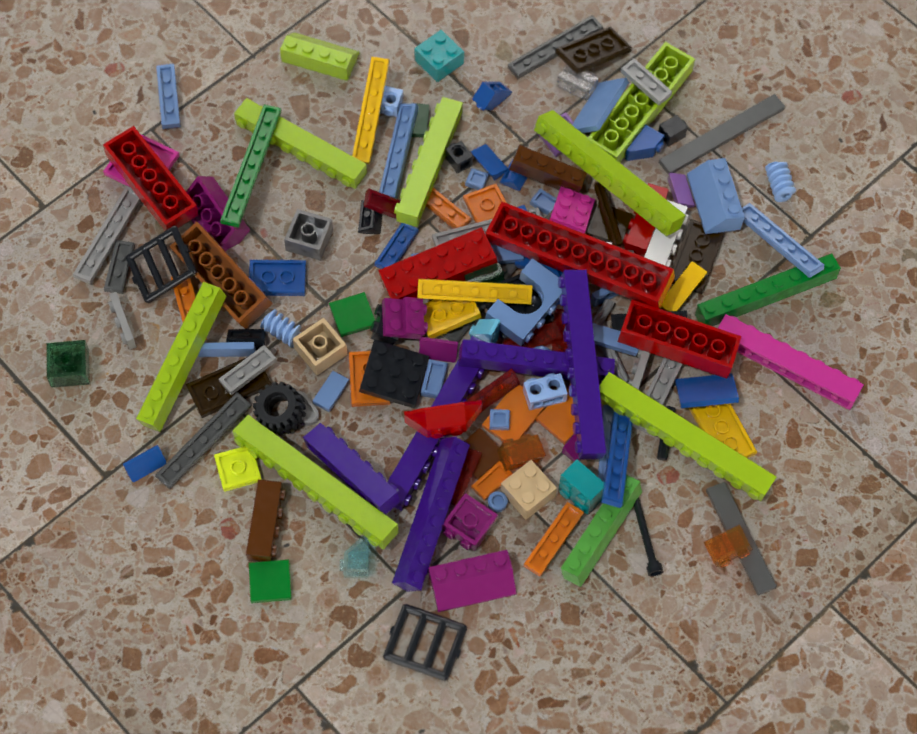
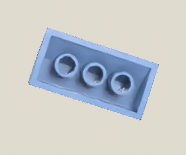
M726 158L707 160L687 173L704 233L711 234L741 230L745 216Z

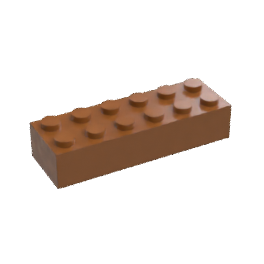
M196 221L181 235L184 243L191 250L189 254L197 270L195 276L202 283L206 282L221 288L227 296L222 306L243 328L247 329L273 304L201 224ZM174 242L170 248L184 262L176 242Z

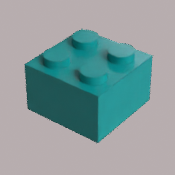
M441 29L414 48V60L438 83L464 64V51Z
M576 459L561 474L558 490L565 499H570L575 507L588 515L602 501L604 482Z

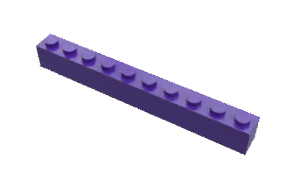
M564 270L561 277L558 278V287L562 289L560 305L564 309L562 324H565L564 342H567L568 348L565 351L566 360H569L567 376L568 379H571L569 395L573 398L571 414L575 417V422L573 423V433L577 437L575 452L578 453L579 460L602 459L606 454L587 270Z
M472 336L471 339H470V340H474V341L485 342V341L480 340V339H478V338H476V337H474V336ZM457 361L431 407L467 402L466 398L469 394H473L476 388L475 383L478 378L481 379L483 377L485 369L458 366ZM419 432L415 433L387 482L389 485H395L399 490L400 503L395 508L402 511L405 506H409L413 498L411 494L414 489L418 490L420 487L423 473H428L431 467L430 461L436 456L441 439L448 438L449 435H443L441 438L434 439L432 437L427 438Z

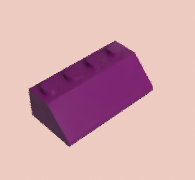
M197 176L186 191L198 209V216L191 221L193 224L196 221L201 224L226 251L241 243L250 229L243 219L239 228L221 224L220 220L228 197L214 177Z
M508 550L428 567L429 579L438 613L517 594Z

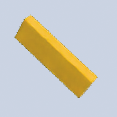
M692 261L668 291L660 308L665 311H678L705 277L707 271Z

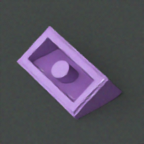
M669 173L667 180L674 202L687 206V208L695 207L686 176L684 174Z

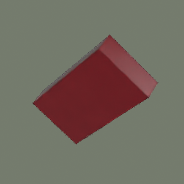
M368 188L365 192L364 207L396 219L394 209L401 200Z

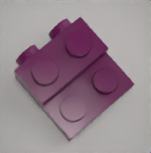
M404 297L403 299L384 298L382 300L383 336L420 339L428 329L427 322H424L427 305L423 304V299Z
M465 493L445 519L442 530H444V535L449 539L453 540L456 538L459 540L460 545L468 551L473 549L475 551L498 518V514Z

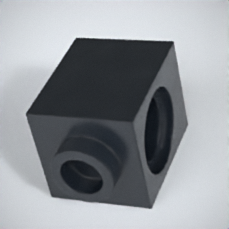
M462 141L453 143L446 148V159L457 174L473 166V156Z

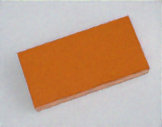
M498 461L471 486V489L486 501L490 494L501 488V483L513 473L503 463Z

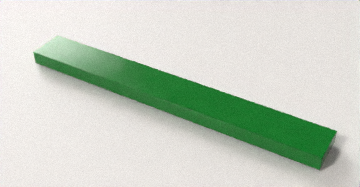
M263 105L222 214L221 224L239 228L281 115V108Z

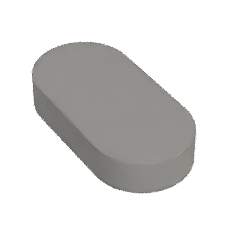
M297 391L304 399V404L306 405V410H304L306 416L301 418L303 424L312 426L318 422L319 412L304 392Z

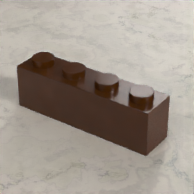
M522 145L518 146L509 168L511 171L560 190V187H564L578 193L583 186L587 174L583 170Z
M258 479L246 550L248 561H272V557H276L277 545H275V538H279L280 535L278 519H282L283 507H281V501H285L286 489H283L282 482Z

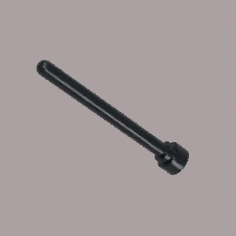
M638 497L633 507L648 558L646 570L649 577L659 576L664 572L663 567L656 560L641 502Z

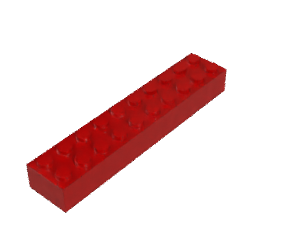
M501 202L486 231L489 243L529 259L533 258L539 263L562 272L564 270H587L589 283L659 309L675 278L673 268L505 202Z

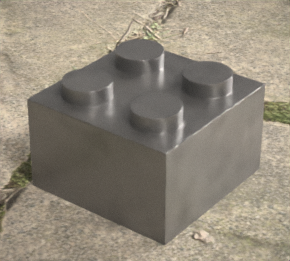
M297 209L284 239L286 251L321 261L333 232L332 219Z

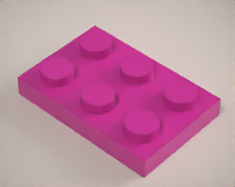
M560 187L549 220L585 233L595 199L569 188Z

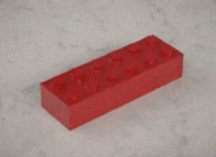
M134 126L103 144L107 158L164 231L172 226L179 228L198 216L195 202Z
M480 227L382 268L378 272L389 298H417L418 279L467 281L498 268V263L483 228Z
M631 300L617 342L727 379L732 370L742 336Z

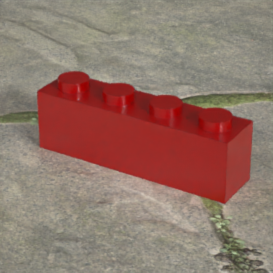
M651 183L647 184L667 200L669 189ZM634 211V214H636L635 219L631 218L628 226L630 232L625 234L623 239L624 249L633 250L635 254L645 257L655 227Z

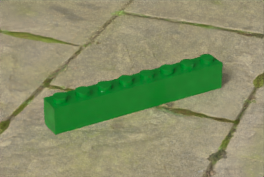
M831 253L818 258L824 264V270L811 278L806 276L797 267L702 302L697 305L695 316L698 322L715 326L721 323L726 314L739 317L835 280L841 268Z

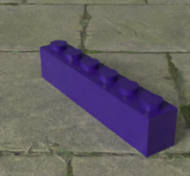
M319 423L303 437L306 447L360 497L386 515L400 503L397 487L393 484L389 485L385 477L380 472L376 473L368 461L360 459L361 457L354 449L350 450L347 443L342 438L338 439L329 426L325 427L322 423Z

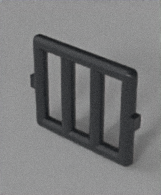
M172 226L126 255V260L133 274L132 280L134 284L138 285L146 303L152 302L197 273L189 254L191 250L184 243L176 226ZM172 235L188 268L181 275H179L164 241ZM156 245H158L173 280L164 284L149 251ZM142 254L158 287L157 290L150 294L134 260Z
M404 604L395 626H392L389 635L391 636L384 651L383 659L442 681H447L456 658L459 659L460 647L467 631V626ZM409 613L419 617V620L403 658L392 653ZM429 620L437 623L438 627L422 665L412 661L425 624ZM446 627L457 630V634L444 669L439 671L431 668L444 631Z

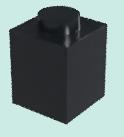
M675 115L661 123L658 132L664 135L663 141L669 147L686 137L688 127L683 119L681 120L678 115Z

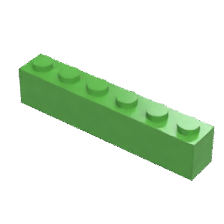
M626 475L621 508L604 503L601 505L562 565L561 571L564 579L579 587L583 585L634 506L635 501L641 495L642 489L639 480Z

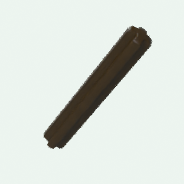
M595 183L594 189L612 244L620 247L623 245V240L606 188L600 183Z

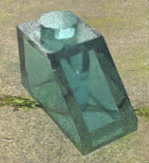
M364 535L344 552V559H340V571H343L344 578L368 579L370 542Z

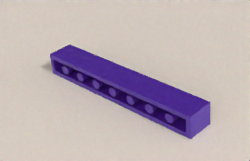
M466 339L462 340L459 348L458 366L543 377L551 373H561L563 379L571 380L567 376L569 360H566L565 352ZM596 356L599 384L602 383L609 372L614 374L615 359Z
M455 436L443 438L440 441L392 584L407 592L421 591L470 446Z

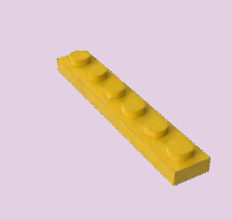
M372 56L352 153L353 157L369 165L390 63L389 59Z
M418 279L417 298L496 302L499 299L503 303L531 304L532 285Z

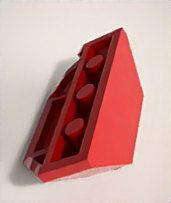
M482 400L404 411V422L427 438L437 439L443 437V435L450 434L453 436L461 435L469 429L482 412Z

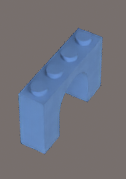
M532 258L521 271L519 279L527 285H532V289L541 298V307L533 313L521 314L497 299L486 312L485 319L500 320V331L518 345L522 346L524 342L528 343L534 336V330L536 328L540 329L546 321L544 318L548 314L551 316L557 308L556 304L560 301V295H562V289L558 287L559 277Z

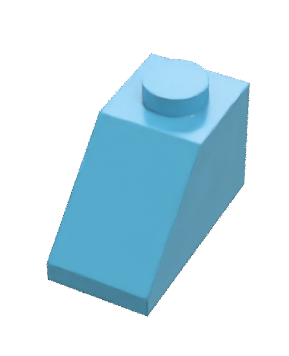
M479 319L477 324H473L469 331L470 339L474 336L485 342L496 343L499 338L500 320Z

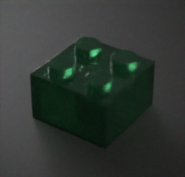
M86 340L46 343L47 380L51 388L90 384L89 348Z

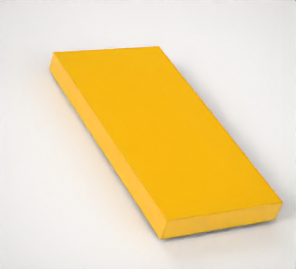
M731 403L689 408L701 430L746 458L757 454V450Z

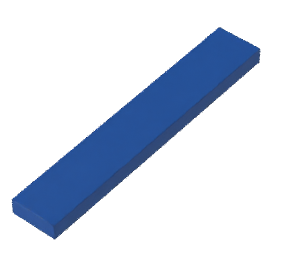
M614 412L601 503L621 508L624 498L632 422L624 414L619 415Z

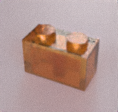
M526 434L518 440L507 439L502 442V445L497 450L505 472L521 468L530 460L534 463H539L546 456L538 434L533 436Z
M740 524L704 542L716 567L720 566L721 568L731 564V560L737 557L741 559L748 556L750 551L753 550Z

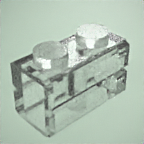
M566 64L557 78V87L588 101L598 85L599 78L592 72L584 71L576 74Z

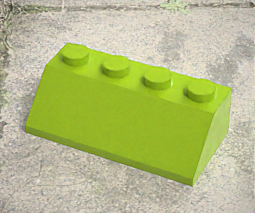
M295 32L286 35L280 48L281 62L348 81L360 54V51Z

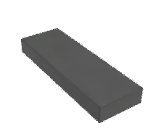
M116 240L104 285L105 292L124 293L130 269L126 255L134 251V242Z

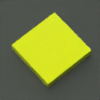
M244 446L214 454L224 492L258 483V479L262 480L256 458L249 453L247 447Z

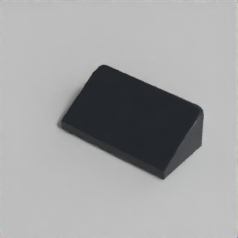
M361 200L358 233L381 234L383 214L364 207V200Z
M228 329L226 342H254L257 351L263 345L266 346V331L264 329Z

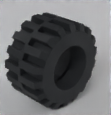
M272 382V386L267 384L265 385L266 389H260V395L255 396L254 400L256 403H253V408L255 409L253 412L258 422L274 434L277 432L279 435H283L284 432L289 434L291 429H298L297 425L303 423L301 418L306 416L304 411L306 410V405L297 390L290 384L286 385L284 382L279 384ZM283 400L288 401V407L283 414L279 416L271 415L276 403Z

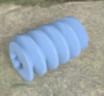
M769 163L765 166V170L769 177L768 180L775 201L784 202L789 200L796 192V188L793 187L794 182L791 181L792 176L788 169V163Z
M272 310L262 320L260 328H264L266 332H270L272 336H276L278 340H282L284 344H288L290 348H293V338L301 333V326L298 325L294 328V321L288 324V317L282 320L283 314L280 313L276 316L277 310Z

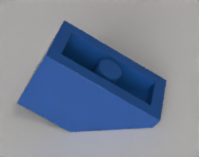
M500 81L482 82L472 100L477 103L476 106L481 110H493L509 97L512 91Z
M645 125L627 148L625 160L632 161L652 158L657 152L660 153L664 147V135Z

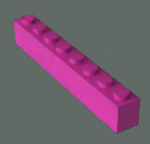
M726 314L718 327L719 329L742 336L737 353L848 410H851L864 385L856 378L844 375L840 370L833 369L825 365L824 362L809 357L803 351L795 350L789 344L774 339L770 334L758 331L754 326L747 325L734 316Z

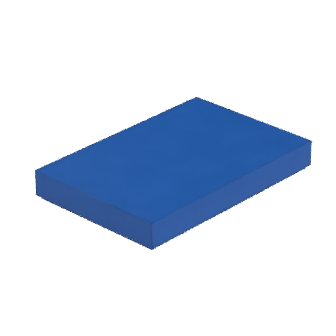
M250 260L249 277L266 296H305L306 260Z
M730 373L727 379L717 375L675 379L681 408L739 403V395L733 373Z

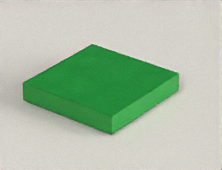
M365 292L329 303L340 337L370 329L372 322L375 321Z
M289 559L249 563L251 603L292 600Z

